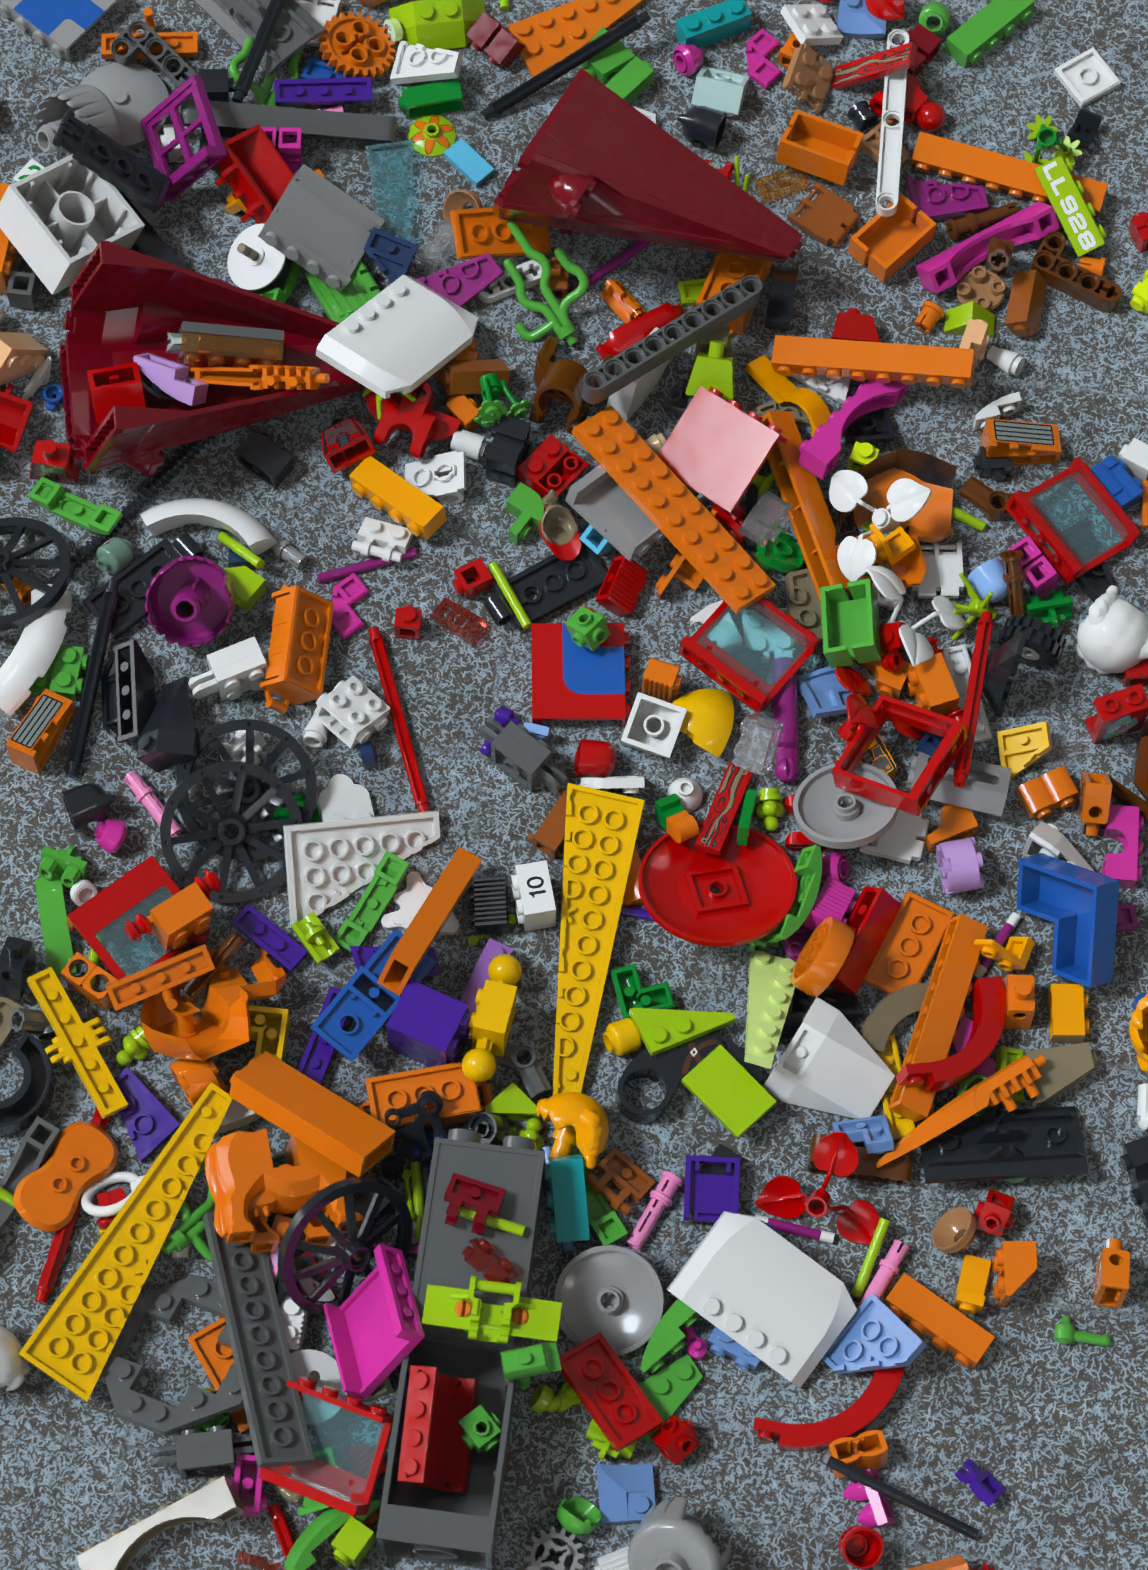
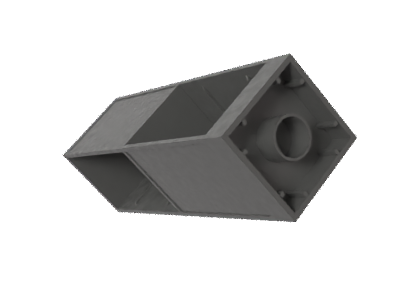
M467 1129L449 1130L448 1139L435 1137L413 1284V1294L421 1324L427 1284L469 1290L472 1275L477 1276V1279L510 1284L522 1282L520 1297L529 1298L545 1179V1151L535 1150L536 1141L522 1136H506L503 1138L502 1146L480 1143V1133ZM453 1172L506 1189V1195L498 1217L526 1226L523 1237L486 1225L481 1236L471 1232L472 1220L460 1216L455 1227L445 1224L446 1210L449 1202L444 1201V1194ZM475 1290V1298L482 1299V1303L504 1305V1302L512 1303L514 1295ZM422 1324L425 1337L402 1360L376 1536L380 1555L492 1570L517 1379L505 1381L500 1352L522 1348L523 1338L509 1337L508 1344L468 1339V1332L461 1329ZM411 1366L437 1367L438 1373L454 1378L479 1380L477 1407L481 1404L488 1415L491 1412L494 1413L502 1424L499 1428L501 1436L498 1438L500 1441L498 1445L488 1452L484 1449L478 1453L475 1448L472 1449L467 1493L439 1491L397 1481ZM479 1429L477 1432L484 1433L485 1430Z

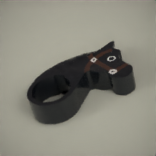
M720 1029L652 1057L647 1049L637 1055L626 1067L618 1082L616 1103L621 1114L628 1120L639 1124H648L660 1119L665 1114L682 1084L681 1079L720 1044L724 1048L726 1047L718 1038ZM649 1077V1080L655 1083L656 1081L658 1082L663 1092L664 1100L653 1109L642 1110L635 1108L626 1100L623 1089L632 1080Z

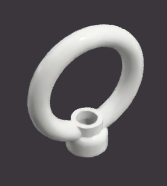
M132 1172L108 1174L105 1178L92 1184L83 1193L81 1198L83 1210L95 1217L117 1215L145 1175L138 1176ZM115 1183H130L132 1192L122 1201L108 1206H96L92 1203L93 1197L101 1189Z

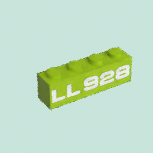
M1060 155L1035 168L1034 171L1077 257L1079 258L1105 245L1103 239L1107 238V235L1101 224L1096 226L1092 218L1096 216V213L1090 202L1085 204L1081 196L1085 194V191L1079 180L1074 182L1070 174L1074 172V169L1069 159L1063 160Z

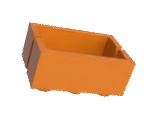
M796 109L780 139L776 162L844 186L851 168H853L859 156L864 133Z
M902 193L898 195V208L894 215L884 217L877 214L850 238L848 253L862 266L868 264L867 270L882 283L887 281L933 240L937 223L922 210L917 213L915 225L913 224L917 206ZM890 202L885 208L892 207L893 203Z

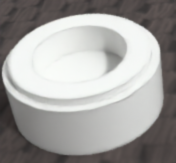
M89 880L76 882L70 890L72 901L79 907L98 894L96 886Z

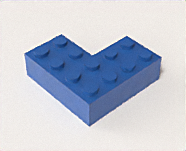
M1040 853L1019 859L1016 909L1055 923L1052 974L1089 988L1113 982L1120 880Z

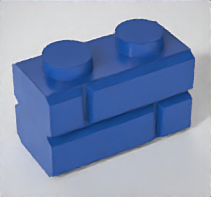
M1110 455L1090 469L1099 482L1105 486L1112 498L1120 504L1124 512L1141 501L1144 494L1143 485L1139 479L1132 478L1129 475L1127 467L1122 460H1116L1113 455Z

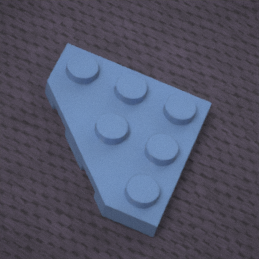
M871 1293L859 1306L822 1360L837 1374L905 1367L911 1365L926 1348L927 1344L875 1294Z

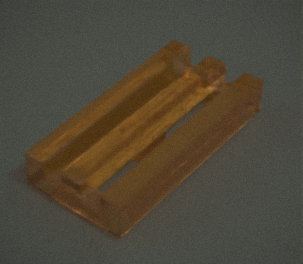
M793 167L754 180L763 203L807 189L809 186L803 171ZM794 174H798L797 177H794V178H791V179H788V180L784 179V180L778 181L776 184H773V185H770V186H767V187H763L764 184H767V183H770V182H773V181H776V180H779V179H782V178H785V177H788V176H791V175H794Z

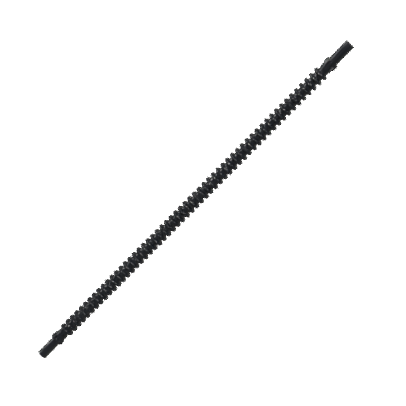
M372 269L369 272L374 280L379 277V273L376 270ZM324 312V313L322 314V316H323L324 318L329 319V318L327 317L326 313ZM215 436L188 443V448L183 447V452H178V457H173V462L169 461L167 463L168 467L164 466L162 468L163 472H157L158 477L153 476V481H148V486H143V491H138L137 497L132 496V501H127V506L121 507L122 511L119 512H122L123 516L110 535L96 533V536H91V541L87 540L85 542L86 546H80L81 551L76 550V555L72 556V576L77 567H82V562H87V557L92 558V552L96 553L97 548L103 542L108 541V537L112 538L113 532L118 533L117 528H123V523H128V518H133V513H138V508H143L144 502L149 503L148 498H154V493L158 494L159 488L163 489L164 483L168 484L169 478H174V473L179 474V469H184V464H189V459H194V454H199V449H205L204 444L209 445V440H214ZM58 572L46 584H53Z

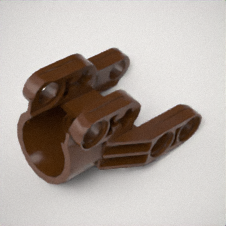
M548 335L536 358L533 376L537 392L534 396L529 421L536 424L543 423L554 398L573 404L566 419L568 421L566 431L572 434L573 428L585 421L591 405L584 401L581 395L584 376L588 373V370L582 364L573 360L563 359L555 361L556 357L554 354L559 340ZM612 354L606 355V357H605L603 363L606 362L607 360L611 359V358L614 357L615 355H612Z

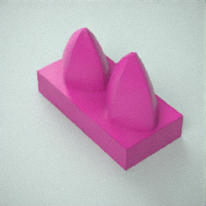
M869 1468L863 1471L881 1481L878 1470ZM851 1482L842 1494L844 1498L853 1501L869 1500L870 1502L860 1511L857 1517L858 1523L868 1527H887L896 1523L887 1496L859 1482L856 1484Z

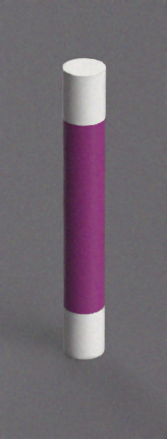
M1012 912L994 940L1003 946L1021 917L1017 913ZM983 956L977 971L972 977L976 980L982 978L993 959Z
M755 1215L756 1218L770 1224L777 1231L833 1244L835 1233Z

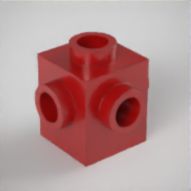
M989 1188L985 1201L978 1202L974 1216L978 1217L976 1228L987 1235L1001 1237L1004 1228L1010 1230L1015 1214L1011 1213L1015 1198Z
M675 1415L665 1421L650 1436L660 1453L675 1466L688 1457L701 1444L694 1435L697 1430L687 1419L682 1421Z

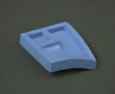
M839 0L836 26L842 36L852 38L885 37L886 20L872 15L867 9L865 0Z
M829 666L797 677V688L804 697L813 719L847 714L846 699L852 692L840 684L835 674V668L831 669Z
M653 1463L635 1465L596 1464L599 1507L602 1515L600 1520L601 1526L641 1523L644 1515L647 1514L652 1506L656 1505Z

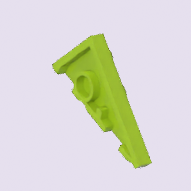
M631 1008L629 1010V1015L635 1022L651 1057L731 1025L736 1020L733 1013L651 1008Z

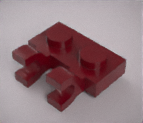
M453 1172L444 1194V1201L449 1202L446 1210L445 1224L455 1227L461 1208L465 1207L477 1211L472 1221L471 1232L482 1236L488 1216L497 1218L506 1195V1189Z

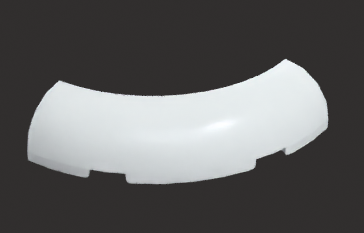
M178 499L159 504L140 513L141 518L154 537L171 529L183 527L184 524L200 523L203 526L223 528L233 533L257 556L277 544L271 533L250 514L233 505L213 499Z
M37 589L32 590L31 605L45 594ZM66 589L60 600L49 611L25 625L15 648L0 668V708L10 716L29 697L31 691L28 689L37 677H44L62 644L67 630L64 621L66 614L71 612L72 604L71 591Z

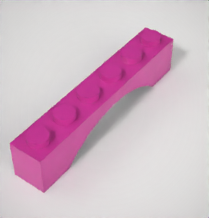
M1038 201L915 266L922 287L937 294L956 284L964 274L986 259L990 237L1015 242L1014 246L1039 240L1048 233L1060 229L1053 206Z
M870 379L867 383L863 382L857 389L856 394L853 397L849 396L843 403L842 408L839 411L835 410L830 415L828 422L824 426L820 425L810 440L806 439L799 448V453L801 454L798 464L823 480L837 465L841 452L840 439L847 427L856 419L869 412L894 407L908 393L910 385L903 384L901 381L880 383L876 379Z

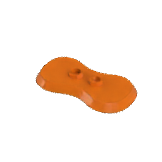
M78 1121L67 1126L58 1137L49 1160L41 1168L24 1177L17 1185L13 1198L17 1212L31 1226L41 1231L54 1232L65 1227L72 1220L83 1193L92 1184L105 1178L114 1169L118 1160L116 1143L107 1132L93 1123Z

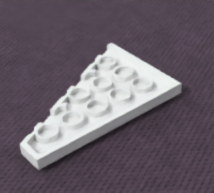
M427 811L284 825L290 928L292 924L304 919L311 912L318 916L328 907H332L348 897L353 891L370 883L375 875L374 871L386 851L404 860L408 856L422 850L427 844H431L439 839V812Z

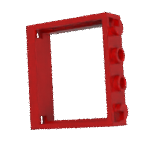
M881 694L875 705H871V708L879 714L882 723L878 728L858 725L856 734L851 741L847 742L844 753L839 760L834 762L835 767L832 770L835 787L919 816L968 739L965 722ZM888 718L944 737L909 793L852 774Z

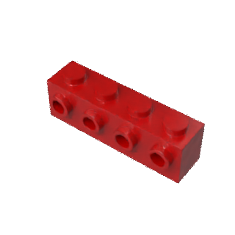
M864 886L846 922L854 930L855 936L845 962L830 983V986L837 992L857 995L901 907V904L883 888Z

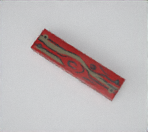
M909 42L835 66L832 88L839 91L914 67L917 45L914 42Z
M729 762L695 842V849L720 856L753 778L754 769Z

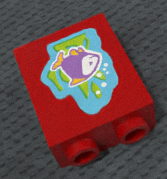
M1142 684L1095 698L1093 704L1098 715L1086 718L1084 723L1093 744L1142 729L1148 715V697Z

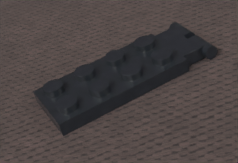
M66 111L52 141L53 145L63 147L73 154L72 158L77 160L79 164L96 173L101 179L108 181L122 193L139 202L144 208L156 213L162 205L171 179L91 124L86 125L75 118L72 111Z

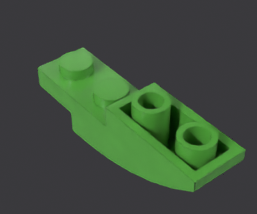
M677 1299L663 1315L649 1339L640 1368L644 1373L650 1371L653 1374L664 1364L662 1358L669 1352L675 1355L685 1346L683 1340L686 1336L680 1328L684 1325L687 1329L699 1318L696 1315L697 1312L680 1299Z

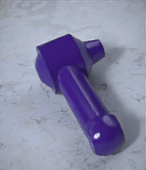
M503 705L494 713V720L503 727H506L510 721L516 725L520 722L515 717L514 710ZM485 740L480 749L483 755L489 756L491 754V743Z

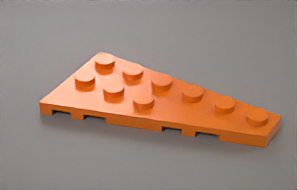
M574 0L507 25V30L526 45L520 52V56L531 77H534L588 44L602 27L609 31L615 26L616 22L624 16L631 14L647 0Z

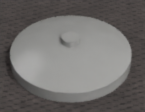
M134 63L108 64L87 75L79 85H92L108 97L119 119L121 145L128 150L146 145L147 142L140 121L169 96L168 90L160 77L150 69ZM169 116L156 126L158 135L163 131V125L167 124Z
M859 762L852 773L896 789L891 778L885 772L872 765ZM830 764L816 770L799 785L793 800L796 824L809 840L824 847L851 849L867 845L883 836L894 824L899 809L835 787L832 775L835 764Z
M600 1245L583 1251L566 1265L557 1281L554 1301L562 1302L560 1326L573 1343L579 1345L601 1332L616 1355L619 1356L634 1351L650 1339L663 1316L665 1295L657 1271L645 1257L624 1246Z

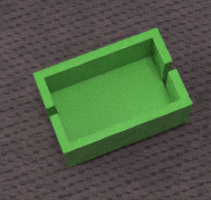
M870 578L847 582L848 589L854 600H850L842 583L820 587L823 652L831 669L837 666L854 665V660H857L859 664L882 660L878 596Z

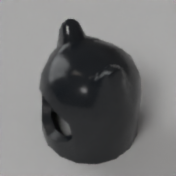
M695 106L686 114H678L676 116L677 121L682 125L683 136L686 141L690 143H703L709 149L717 150L726 127V112L706 106Z
M86 783L62 791L63 800L75 832L82 830L90 822H104L110 814V804L116 799L113 794L106 793L100 785L95 783Z

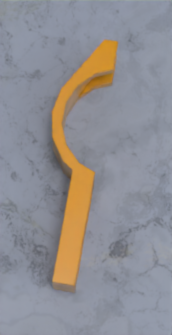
M765 355L747 364L745 371L778 404L792 402L806 413L812 428L811 437H813L820 425L824 426L828 422L831 414L822 398L810 389L797 388L786 376L774 372L771 361Z

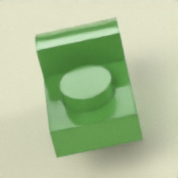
M520 482L506 500V511L517 518L509 529V541L515 545H518L522 539L525 541L533 528L540 532L539 523L544 514V505L539 494Z

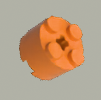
M177 1059L169 1064L177 1084L182 1088L192 1108L211 1082L223 1091H228L221 1078L217 1079L219 1071L212 1059H205L203 1061Z

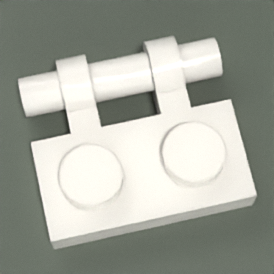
M365 517L358 531L357 541H353L351 550L358 551L360 555L367 557L369 555L380 557L385 562L395 561L400 563L403 554L406 553L413 534L406 527Z

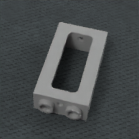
M919 751L918 756L912 757L906 783L911 785V789L931 759V755ZM973 759L970 763L969 776L966 779L965 786L959 788L953 785L954 767L950 766L930 800L1002 817L1012 768Z

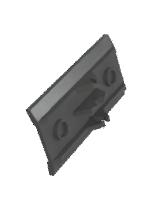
M193 0L241 48H243L247 38L255 39L270 3V0ZM286 0L260 66L271 76L293 54L311 40H315L327 32L326 29L295 0Z

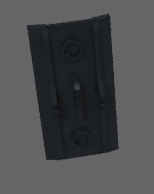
M993 1106L982 1115H972L920 1145L925 1184L1088 1174L1086 1153L1075 1106L1017 1109L1008 1112L1005 1106H1002L1001 1111H996V1108ZM927 1118L922 1119V1120H920V1121H918V1122H915V1123H916V1127H917L919 1124H921L924 1120H926Z

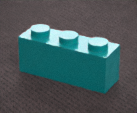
M728 0L677 19L675 36L680 44H691L702 48L750 30L752 14L744 0Z
M583 1155L550 1157V1164L545 1165L546 1181H552V1192H547L548 1207L554 1208L555 1219H550L551 1235H556L557 1243L590 1240Z

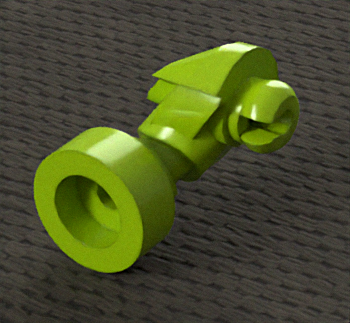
M567 1381L562 1384L556 1396H554L552 1388L542 1383L532 1394L528 1407L537 1413L544 1411H557L559 1413L573 1405L579 1404L581 1401Z

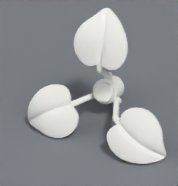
M841 470L834 473L831 478L829 498L833 507L840 512L854 510L857 503L873 512L872 522L883 533V530L894 531L900 522H906L916 516L927 503L932 490L914 480L907 478L899 479L891 485L887 492V500L890 505L886 509H877L861 500L869 489L865 478L855 471ZM871 531L860 534L858 539L852 536L846 537L838 548L837 560L839 567L850 582L858 581L867 573L864 569L868 566H873L876 561L877 550L875 545L870 540L864 539L872 535Z
M881 566L866 567L864 570L869 573L880 593L891 601H897L894 612L887 621V624L905 622L903 620L895 621L904 601L902 595L906 593L902 581L887 568ZM935 596L933 598L932 605L936 611L911 627L906 623V625H902L899 628V635L912 663V667L929 661L934 655L933 648L926 637L916 633L915 630L937 616L940 617L943 625L949 629L961 630L966 626V621L960 614H953V610L957 609V607L944 596Z

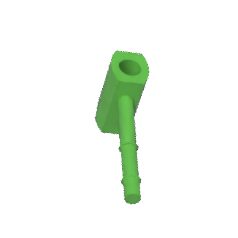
M556 1342L500 1352L505 1381L517 1379V1385L521 1390L528 1388L531 1376L562 1370Z

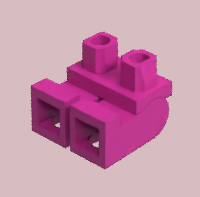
M261 127L266 134L272 136L269 139L295 175L302 166V129L300 127H279L278 145L276 127ZM292 134V135H295V136H297V137H296V138H287V137H285V135Z
M1029 535L1007 549V551L1021 550L1024 556L1021 561L1022 570L1026 574L1024 581L1035 595L1042 596L1058 586V580L1061 577L1045 556L1042 555V552Z

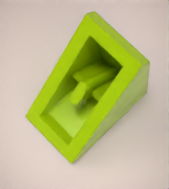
M971 301L946 310L944 334L963 336L968 320L971 318L987 322L988 328L986 333L990 334V338L994 337L995 315L978 303Z
M513 1082L485 1107V1112L504 1116L511 1120H529L533 1117L539 1119L536 1114V1105Z

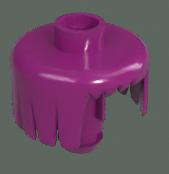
M183 556L168 562L152 579L145 595L147 599L145 611L149 613L147 619L150 625H155V632L160 636L165 634L164 639L168 643L174 644L177 642L178 646L184 648L191 645L193 648L200 647L204 643L209 644L214 641L218 635L223 633L231 621L236 607V591L228 573L216 562L201 556Z

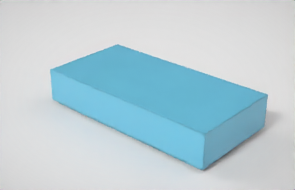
M462 138L443 152L444 158L476 188L494 174V168Z

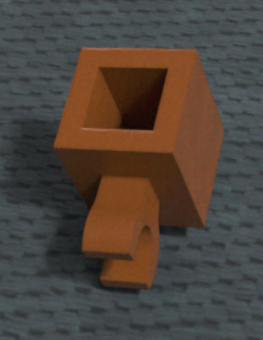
M551 257L550 288L557 300H563L567 296L568 272L560 264L557 257Z

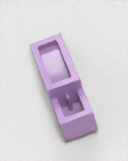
M151 353L134 355L133 361L137 362L139 369L165 393L190 406L206 403L209 383L188 377L189 366Z

